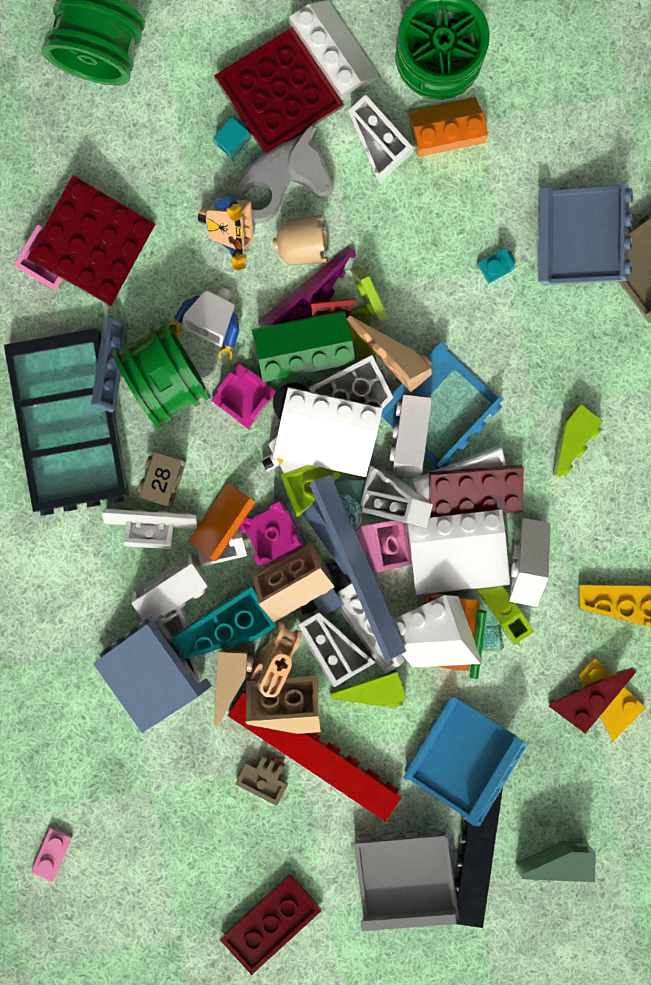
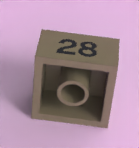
M156 452L153 453V456H148L145 469L148 472L146 478H142L140 481L138 492L141 494L139 498L172 507L186 462Z

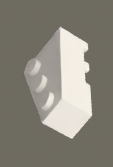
M403 395V401L397 404L396 416H400L399 425H394L393 439H397L396 447H391L390 461L394 462V475L411 478L422 476L432 398Z
M522 518L520 527H515L513 536L516 544L512 553L514 563L511 571L512 581L509 602L537 607L549 578L550 523Z
M315 613L296 624L333 687L375 663L320 613Z

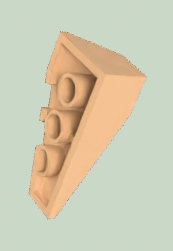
M352 316L347 318L352 329L410 392L432 375L430 368L432 364L425 355L419 356L414 350Z

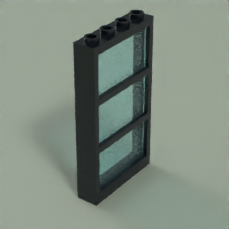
M97 328L4 345L33 512H40L41 516L55 514L54 509L63 508L64 512L78 510L77 505L86 504L87 508L100 506V501L110 500V504L123 502L124 497L129 496L115 411L108 412L91 406L101 342V332Z

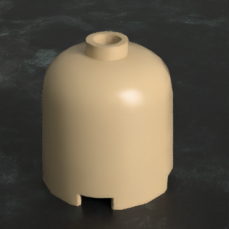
M323 215L288 220L279 226L277 237L273 238V248L275 252H279L280 258L286 264L328 263V256L324 257V251L329 250L326 227L322 228L320 223L324 221Z

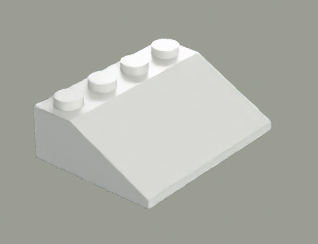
M288 387L273 457L366 477L383 408Z
M502 510L429 518L427 528L407 523L416 596L510 585Z

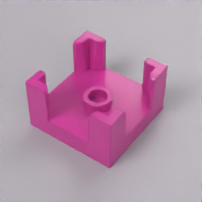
M279 501L269 506V510L254 518H245L239 526L242 533L248 534L257 553L253 554L257 565L265 566L305 546L296 523L284 502Z

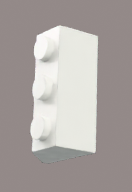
M190 554L132 592L131 604L143 621L150 616L154 620L162 614L163 618L155 623L157 625L166 618L165 615L170 611L177 612L186 605L185 602L190 598L196 599L203 595L208 584L196 561Z

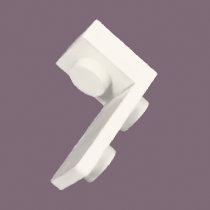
M240 527L217 561L212 560L198 549L201 566L247 556L245 541Z

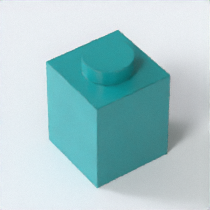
M231 117L213 137V140L219 149L233 159L249 141L250 134L247 125L243 121H236Z

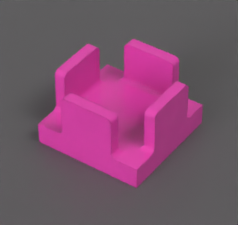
M239 364L217 388L218 392L211 401L249 430L272 400L276 391L252 371Z

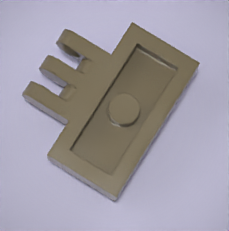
M264 753L257 767L248 762L245 763L235 785L277 806L288 786L287 782L278 778L285 764L280 762L277 770L273 769L277 759L272 757L267 766L264 763L267 761L268 755Z

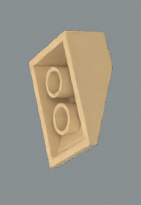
M221 648L218 651L214 725H219L248 672H251L253 669V655H249V649Z
M317 676L286 678L280 693L275 697H265L258 689V680L246 681V724L296 734L321 732L320 696Z

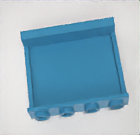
M451 696L450 699H446L441 707L442 713L439 718L431 723L429 727L430 733L426 740L423 739L417 747L418 753L414 760L411 759L407 763L404 770L406 773L403 778L411 780L467 818L466 821L473 826H480L529 743L462 700Z

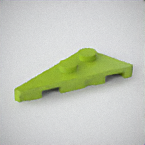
M306 465L281 474L282 483L296 517L300 516L316 500L309 483L330 475L333 482H335L344 472Z

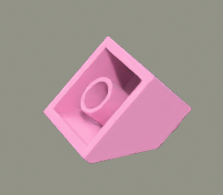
M394 520L354 527L373 573L412 565L404 522Z

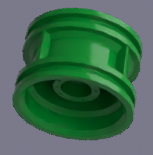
M416 0L409 6L399 26L395 61L402 81L410 90L428 99L445 100L464 93L473 85L479 76L489 46L490 31L483 11L472 0ZM430 22L433 25V27L426 25L425 23ZM448 22L455 23V25L451 26V29L448 28ZM442 40H445L446 42L443 45L439 44ZM463 40H468V41L470 42V45H468V44H466V43H464V42H462V41H463ZM417 43L421 44L422 47L416 51L414 45ZM453 62H458L460 66L454 69L450 65ZM430 64L436 67V69L429 70L427 65Z

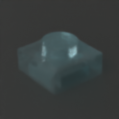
M485 626L482 651H501L504 648L501 626Z

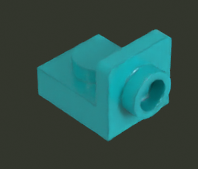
M503 247L497 253L477 263V266L489 285L512 272L515 268L516 260L511 251H506L505 247Z

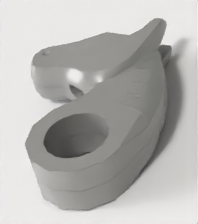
M313 125L300 138L286 141L268 153L264 152L244 171L234 192L236 200H244L249 189L257 186L268 189L272 194L271 202L266 208L262 210L251 209L253 223L268 222L278 214L284 194L291 181L307 186L317 198L322 199L332 194L334 184L321 152L313 141L316 134V128Z

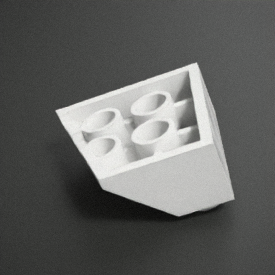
M372 355L308 387L310 392L382 408L394 398Z
M444 595L393 619L407 651L402 655L412 667L482 664L458 596Z

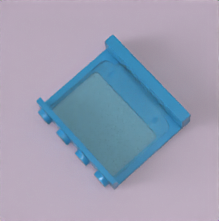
M442 341L427 356V359L432 364L430 366L432 375L412 392L401 384L393 392L394 398L383 408L381 417L394 428V425H399L400 416H396L398 402L403 401V395L432 398L425 458L437 469L441 466L449 465L454 460L452 454L457 449L462 451L470 442L468 437L473 431L478 434L486 425L484 422L489 414L493 417L502 408L500 402L503 400L501 396L497 397L450 354L447 351L448 347Z

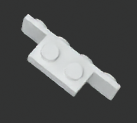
M116 507L102 510L105 524L126 525L124 546L172 549L174 528L196 530L198 527L197 516L188 512L175 514L166 511L146 512L141 509L130 511Z

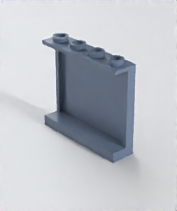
M621 181V185L565 190H551L549 187L540 188L538 282L543 285L628 281V274L632 273L631 259L628 260V250H632V236H629V226L633 224L632 212H629V203L633 202V190L629 188L625 181Z
M162 614L154 620L150 616L139 624L140 630L136 626L125 634L127 639L124 636L111 644L114 649L111 646L107 647L99 653L101 658L93 663L141 733L190 703L212 686L207 678L198 684L155 625L156 622L163 618Z

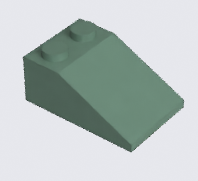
M570 838V841H562L516 862V869L522 879L595 882L596 852L587 842H584V839Z

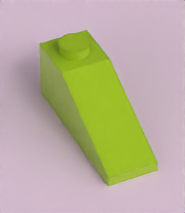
M397 670L330 692L331 699L383 707L389 705V708L398 707L403 704V700H406Z

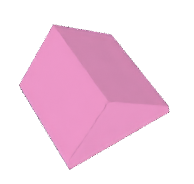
M37 224L14 266L33 279L56 290L62 279L26 259L43 227Z

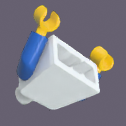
M220 288L216 295L209 291H204L201 296L197 295L184 301L174 317L175 322L168 324L171 328L173 326L177 327L175 335L177 337L180 336L184 328L220 347L224 344L225 348L219 352V359H221L223 351H228L230 353L228 362L232 360L233 352L231 349L235 347L239 322L238 316L234 313L235 305L229 302L232 296L231 292L225 288Z

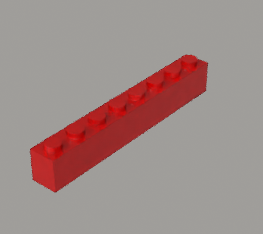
M245 689L230 710L228 717L383 821H387L401 800V795L398 793L399 788L389 781L385 784L378 779L380 775L370 768L367 771L359 766L360 762L350 755L346 758L339 753L341 749L331 742L325 744L319 740L321 736L316 732L296 734L246 724Z

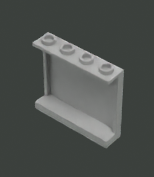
M440 828L429 829L427 833L418 834V831L412 830L406 831L404 835L395 836L392 832L380 834L378 838H371V835L357 836V840H354L351 848H355L363 911V919L361 920L362 931L457 924L459 912L448 831L441 832Z

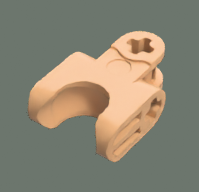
M278 622L276 624L277 627L272 630L268 643L261 648L254 662L253 669L249 673L250 681L258 680V689L265 697H275L280 693L292 666L291 658L299 646L302 637L301 631L294 630L292 632L286 629L285 625L281 622Z

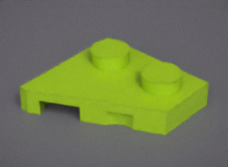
M359 266L351 269L350 271L357 282L355 286L361 296L364 295L367 301L365 307L370 316L374 315L379 321L387 318L388 315L369 275Z

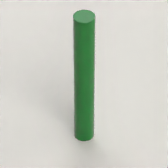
M477 610L474 641L480 658L487 615L485 610ZM471 664L470 678H479L480 664Z

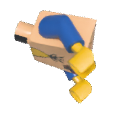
M227 194L217 198L208 209H200L198 221L208 224L209 237L221 243L230 251L232 267L235 271L246 268L244 262L247 261V256L243 254V251L253 241L251 201L236 200L232 194Z

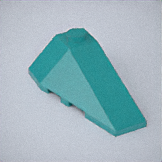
M247 584L170 639L182 658L187 659L217 649L257 640L277 626L259 605L254 589Z

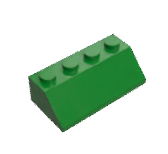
M344 310L251 329L259 373L263 382L356 363L353 342Z

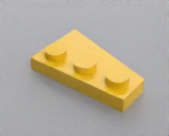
M595 658L578 673V677L584 687L602 678L604 680L613 676ZM624 687L600 716L611 740L614 742L646 707Z

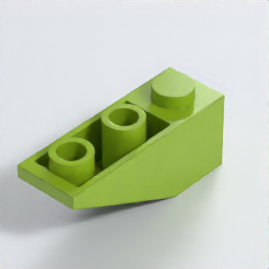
M582 404L576 406L562 425L553 476L556 478H560L562 475L564 477L567 476L573 468L572 461L576 457L580 458L588 448L585 446L590 438L594 440L602 430L599 426L603 421Z
M503 586L476 589L510 643L515 645L534 633V630L518 606L513 602H509L510 595Z

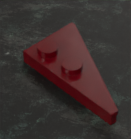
M631 667L618 671L611 677L604 680L602 678L586 685L581 690L570 692L569 695L563 698L552 700L549 703V707L586 734L634 676L637 669Z

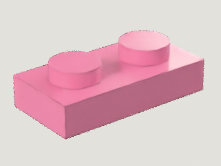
M51 827L31 873L53 882L73 836Z

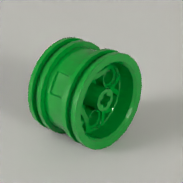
M56 0L53 6V14L55 15L53 28L45 34V43L41 48L44 58L60 70L87 81L112 86L127 84L130 81L131 71L134 67V61L131 58L134 45L141 41L142 31L145 27L143 16L136 9L121 0Z
M164 319L159 322L160 328L157 329L155 326L149 328L150 333L131 345L128 342H124L122 350L118 348L112 350L113 358L128 387L148 418L158 429L164 426L163 420L171 422L174 420L173 414L192 403L195 407L200 405L199 399L202 397L206 401L211 398L187 352Z

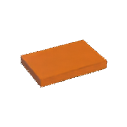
M227 483L189 539V542L209 558L217 561L255 504V501Z

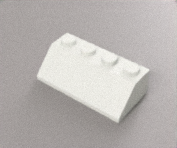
M328 0L308 4L289 17L290 28L293 27L342 102L380 77Z

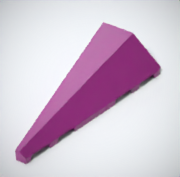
M348 247L322 267L258 320L261 327L311 317L310 302L330 301L335 293V290L332 289L338 277L343 278L346 274L343 269L349 258H355L356 256L354 250Z

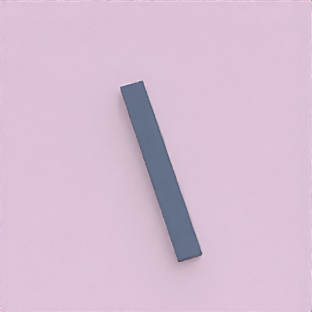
M331 475L309 483L385 661L407 652Z

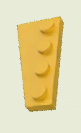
M578 585V608L651 627V586Z

